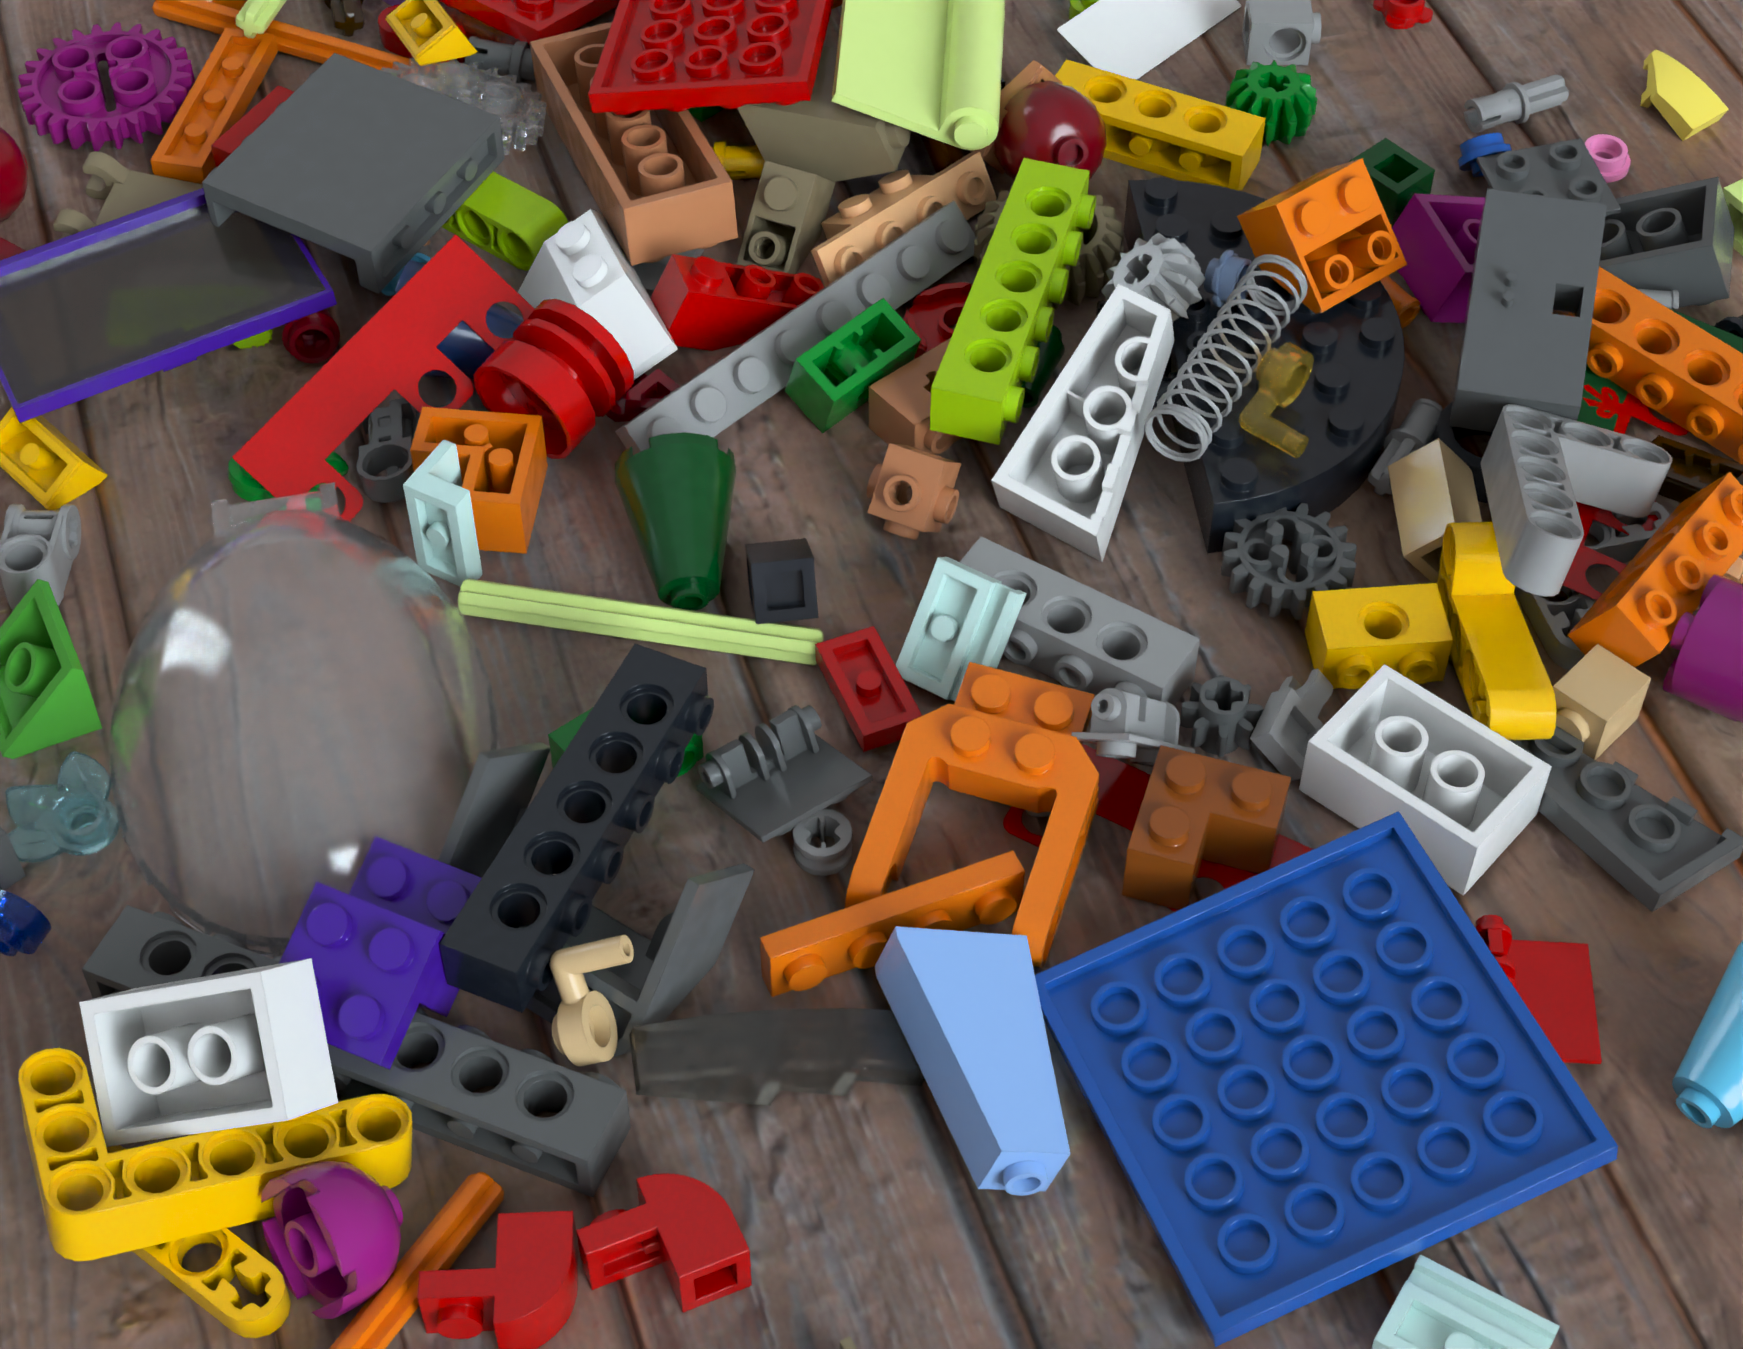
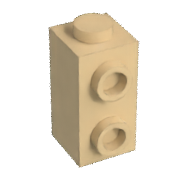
M1439 438L1387 466L1403 557L1432 583L1438 582L1443 535L1447 523L1482 522L1472 470Z

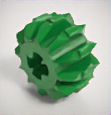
M1275 60L1270 65H1262L1259 62L1253 61L1249 69L1236 71L1235 78L1230 84V90L1226 93L1225 106L1266 118L1263 140L1267 146L1276 140L1289 145L1293 136H1305L1307 128L1310 126L1312 115H1315L1316 89L1311 85V75L1297 73L1295 64L1283 67L1277 65Z

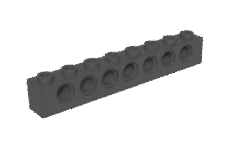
M127 905L85 963L82 972L94 999L133 988L279 964L282 956H275L272 959L245 949L237 940L227 935L214 934L210 936L188 928L180 920L168 913L155 912L151 914ZM417 1008L390 1070L328 1044L339 1101L370 1094L396 1096L405 1102L412 1112V1129L590 1197H594L631 1128L627 1092L610 1078L595 1072L581 1074L555 1064L551 1058L542 1052L529 1048L519 1051L492 1041L488 1035L469 1025L455 1027L430 1018L420 1008ZM419 1063H431L424 1068L410 1069ZM480 1087H495L485 1093H473L474 1090ZM546 1110L560 1111L551 1117H536L537 1114Z

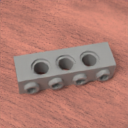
M982 536L961 559L960 563L1001 581V584L1014 590H1021L1027 593L1003 652V655L1010 661L1019 665H1026L1059 681L1065 687L1095 694V696L1106 688H1115L1139 695L1140 697L1169 702L1174 706L1193 682L1200 642L1199 638Z

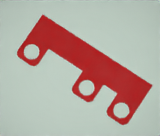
M455 234L232 458L316 536L323 539L333 538L362 509L363 497L325 459L394 389L419 413H421L422 407H433L425 403L418 392V384L421 377L429 371H444L453 378L456 384L454 400L444 407L433 408L460 409L472 396L474 391L473 383L469 377L436 347L463 320L490 347L496 350L504 341L514 339L513 337L500 338L489 330L486 324L488 309L495 303L509 302L521 311L524 321L528 319L535 308ZM318 484H332L343 493L345 509L337 519L320 521L309 513L306 506V497L311 488Z

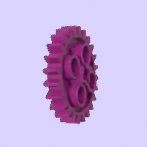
M116 22L111 30L103 32L98 24H94L91 34L85 36L77 29L72 30L73 40L68 42L60 38H53L55 49L52 51L38 48L36 52L39 61H26L27 73L21 74L18 77L21 88L17 90L23 112H25L28 124H35L39 136L50 133L52 142L56 145L69 138L71 147L74 150H77L86 141L92 143L94 151H99L106 141H112L116 149H121L124 139L129 137L139 144L144 143L142 133L147 130L157 135L163 134L161 122L172 123L177 111L195 82L191 60H188L185 47L177 48L176 39L173 36L162 40L160 29L157 28L144 35L141 24H136L128 32L122 31L120 22ZM101 61H107L109 77L115 97L116 109L110 112L107 110L105 103L106 97L98 66Z

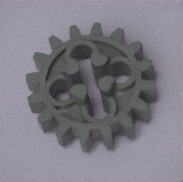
M1301 503L1297 507L1296 512L1287 511L1285 507L1272 513L1258 515L1252 521L1246 518L1235 520L1233 532H1226L1224 536L1221 575L1231 577L1229 584L1231 594L1245 591L1248 593L1246 601L1248 608L1252 609L1263 602L1269 605V617L1276 618L1281 608L1290 609L1295 620L1302 619L1304 608L1310 606L1312 591L1339 590L1352 587L1357 565L1354 562L1357 546L1354 543L1346 542L1347 527L1337 526L1330 528L1331 514L1325 511L1317 517H1312L1308 515V504ZM1282 538L1292 542L1290 557L1289 549L1286 545H1282ZM1287 564L1290 573L1296 575L1295 582L1285 577Z

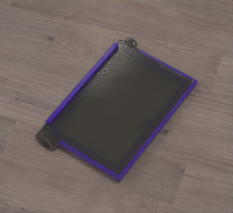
M201 188L0 260V381L17 419L21 423L160 370L165 372L195 361L198 356L337 305L333 289L300 237L238 211H235L220 227H216L211 223L204 190Z

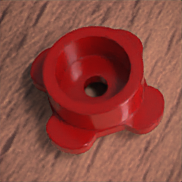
M1374 0L1373 8L1382 12L1385 17V24L1393 29H1408L1417 22L1426 24L1433 17V11L1425 7V0Z

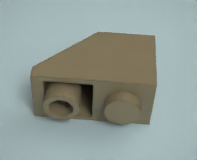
M765 160L736 264L743 266L758 265L767 270L796 274L821 236L823 229L821 222L825 221L836 182L816 174Z

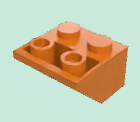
M1362 158L1322 170L1237 216L1255 258L1264 254L1278 255L1287 258L1299 267L1305 275L1308 285L1307 295L1302 303L1315 314L1328 310L1407 265ZM1262 263L1259 265L1262 271L1277 273L1287 279L1296 288L1299 295V283L1291 271L1276 263ZM1271 277L1274 281H1276L1279 285H1281L1284 289H1286L1290 294L1293 295L1291 289L1284 282L1280 281L1275 277Z

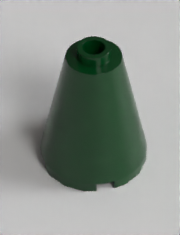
M687 432L661 434L649 438L650 448L633 455L631 446L622 452L615 463V484L659 599L673 608L697 611L706 607L709 601L713 600L720 592L736 478L734 453L729 448L727 454L719 450L718 440L708 435Z

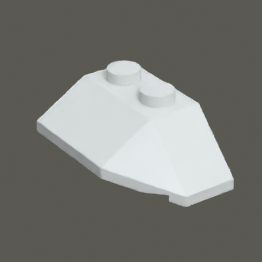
M592 209L588 210L576 220L566 223L556 234L544 241L518 291L533 308H536L543 300L559 299L577 306L594 317L613 335L627 354L634 370V380L678 350L634 267L630 265L601 212Z

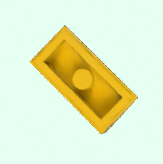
M405 0L385 18L420 66L467 57L478 52L437 0Z
M11 407L0 421V467L47 510H58L64 504L71 502L99 485L108 476L104 470L43 416L40 415L19 423Z

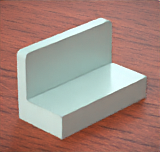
M444 439L403 484L418 569L461 587L464 580H478L483 573L470 490L462 488L456 444Z

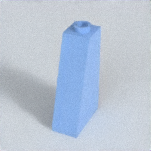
M895 926L875 964L876 978L977 1188L1005 1190L1007 1193L1016 1196L1031 1195L1039 1191L1046 1192L1070 1156V1149L1027 936Z

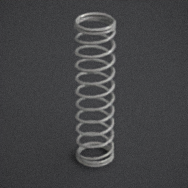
M1264 254L1255 258L1249 265L1246 274L1237 283L1236 289L1228 296L1226 304L1218 311L1217 318L1210 323L1207 332L1199 339L1197 347L1189 354L1187 362L1178 370L1177 377L1168 385L1167 392L1157 401V407L1145 419L1144 430L1147 439L1162 455L1180 462H1191L1203 455L1212 441V433L1217 432L1222 426V417H1226L1232 411V402L1237 401L1241 397L1242 387L1249 384L1252 379V372L1257 371L1261 366L1262 357H1266L1271 351V343L1280 337L1281 328H1284L1290 322V314H1293L1299 308L1300 303L1307 295L1308 285L1305 275L1293 262L1278 255ZM1262 263H1276L1284 266L1298 280L1300 287L1299 295L1296 288L1284 277L1265 270L1254 271L1255 267ZM1267 275L1279 279L1291 289L1294 300L1285 302L1279 294L1269 288L1256 285L1254 276ZM1247 290L1253 301L1241 299V292ZM1261 291L1269 293L1270 295L1274 296L1277 300L1269 298ZM1242 304H1249L1262 309L1273 319L1275 325H1265L1256 321L1247 313ZM1238 305L1243 315L1232 314L1231 307ZM1266 306H1269V307H1272V308H1275V309H1278V310H1284V311H1276V310L1270 309V308H1268V307H1266ZM1275 315L1285 316L1284 320L1279 324ZM1237 318L1253 324L1263 333L1265 340L1255 339L1246 335L1238 328L1233 319ZM1228 319L1234 330L1222 329L1221 322ZM1265 329L1275 330V334L1270 338ZM1223 333L1236 335L1247 341L1254 349L1255 354H1247L1236 349L1228 342ZM1219 334L1225 345L1212 343V336ZM1255 343L1265 344V349L1260 353ZM1209 348L1217 361L1203 358L1202 351ZM1214 348L1227 350L1243 362L1246 369L1236 368L1227 364L1218 356ZM1245 358L1256 359V363L1250 368ZM1199 363L1208 376L1193 373L1192 365ZM1204 363L1217 365L1224 369L1234 378L1236 384L1226 383L1218 379L1208 370ZM1234 372L1246 374V378L1242 382H1240L1238 376ZM1195 378L1206 380L1217 386L1223 392L1226 399L1217 398L1207 393L1198 385ZM1190 379L1199 392L1183 389L1182 380ZM1223 386L1236 388L1234 396L1230 397L1228 391ZM1185 393L1195 395L1206 401L1216 414L1207 413L1197 408L1189 401ZM1180 394L1190 408L1173 404L1172 396ZM1213 401L1227 403L1226 409L1220 413L1219 408ZM1162 414L1174 415L1186 428L1197 432L1200 444H1188L1175 437L1164 424ZM1201 415L1216 418V424L1210 428L1208 422ZM1157 416L1158 423L1166 435L1175 443L1186 448L1198 450L1192 453H1180L1168 448L1155 435L1152 427L1153 419Z

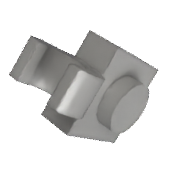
M1318 668L1311 671L1308 680L1303 686L1294 676H1290L1282 683L1279 691L1271 693L1250 737L1252 742L1282 775L1291 777V781L1301 779L1308 741L1324 726L1318 716L1333 692V685Z

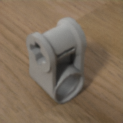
M23 504L9 505L5 515L4 530L0 539V580L12 611L37 579L49 582L58 606L63 600L72 563L79 553L81 544V520L75 505L64 504L60 510H26Z

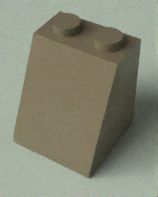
M823 46L810 101H799L798 103L786 106L775 103L745 104L737 108L764 160L816 174L833 182L896 171L905 147L909 144L912 132L911 130L831 102L837 48Z

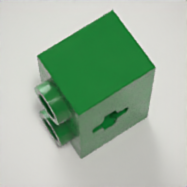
M882 298L796 358L785 392L823 434L869 401L870 385L911 362L915 357L921 339L890 304Z

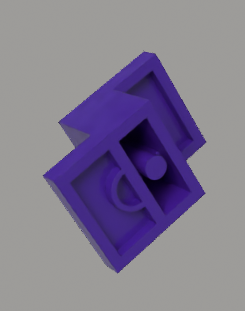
M375 836L349 894L316 881L279 964L312 958L327 1044L390 1070L418 1006L444 1017L448 1016L459 988L447 984L439 943L482 879L481 877Z

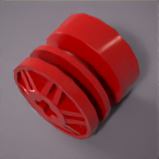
M559 299L543 300L533 310L528 319H525L513 333L514 340L504 341L473 375L475 389L489 412L542 416L547 457L551 459H565L596 426L595 417H604L616 404V401L634 384V370L627 354L613 335L594 317L573 304Z

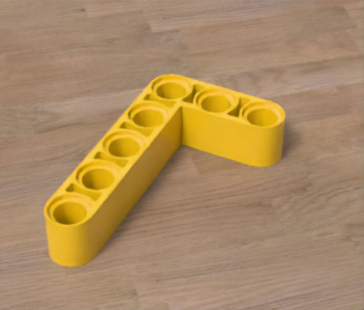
M63 1048L44 1049L32 1054L23 1062L19 1069L18 1082L24 1128L50 1242L58 1254L74 1261L95 1260L221 1230L223 1227L229 1228L274 1217V1197L261 1203L262 1191L269 1180L295 1168L325 1161L348 1162L371 1175L381 1186L384 1185L390 1189L400 1185L408 1177L412 1167V1112L405 1102L396 1096L388 1094H370L339 1101L331 1106L288 1121L198 1133L108 1153L87 1068L79 1055Z

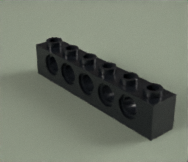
M634 644L439 943L447 984L521 1013L525 1010L536 990L543 991L549 986L553 979L549 964L552 954L563 948L570 935L577 937L583 931L590 916L592 899L602 883L610 884L614 880L620 869L624 847L634 832L641 833L646 828L653 813L656 795L664 782L671 784L676 779L683 764L685 748L693 735L701 736L710 723L714 709V700L708 697L707 668Z

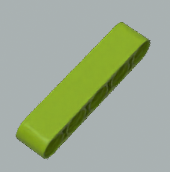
M493 171L442 225V228L510 265L528 271L544 241L556 234L562 226L568 223V220L558 206L551 201Z

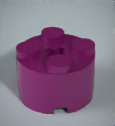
M1714 574L1703 591L1699 605L1700 609L1697 614L1693 615L1685 612L1675 627L1670 647L1680 652L1665 676L1663 690L1728 719L1743 723V585Z

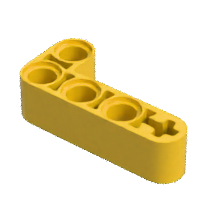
M1447 523L1443 535L1437 586L1453 637L1450 657L1472 717L1508 740L1551 739L1556 727L1555 693L1514 595L1515 586L1503 574L1493 523Z

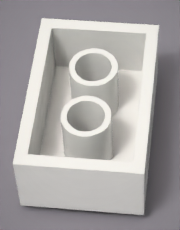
M1384 664L1308 741L1299 790L1359 829L1399 811L1446 884L1464 896L1537 815L1552 766Z
M312 958L133 988L79 1002L106 1147L288 1121L338 1103Z

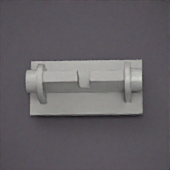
M1115 688L1102 690L1092 700L1090 732H1072L1071 735L1077 737L1080 741L1097 744V756L1130 759V763L1154 766L1160 745L1195 753L1193 748L1178 745L1180 716L1173 704L1140 697L1139 695Z

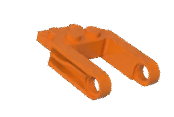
M969 662L954 705L946 704L906 724L851 873L846 893L845 908L887 894L891 880H899L933 783L936 781L943 783L950 790L1035 813L1051 812L1011 933L1012 935L1027 936L1032 964L1034 967L1042 969L1048 959L1098 807L1099 773L1082 747L1083 741L1071 736L1072 732L1087 731L1092 716L1091 703L1095 694Z

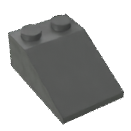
M1719 177L1615 198L1621 208V212L1605 216L1599 263L1601 268L1636 289L1678 290L1679 308L1690 305H1707L1716 300L1729 298L1734 226Z

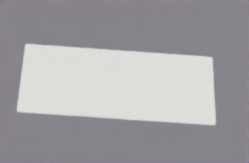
M1099 0L1060 26L1057 31L1092 67L1137 80L1241 7V4L1237 0Z

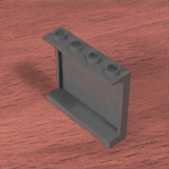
M334 53L316 71L312 72L307 80L285 102L279 104L275 111L252 134L248 135L241 145L218 167L214 168L202 182L211 223L216 227H220L235 211H238L350 257L356 262L360 286L379 294L505 159L500 117Z

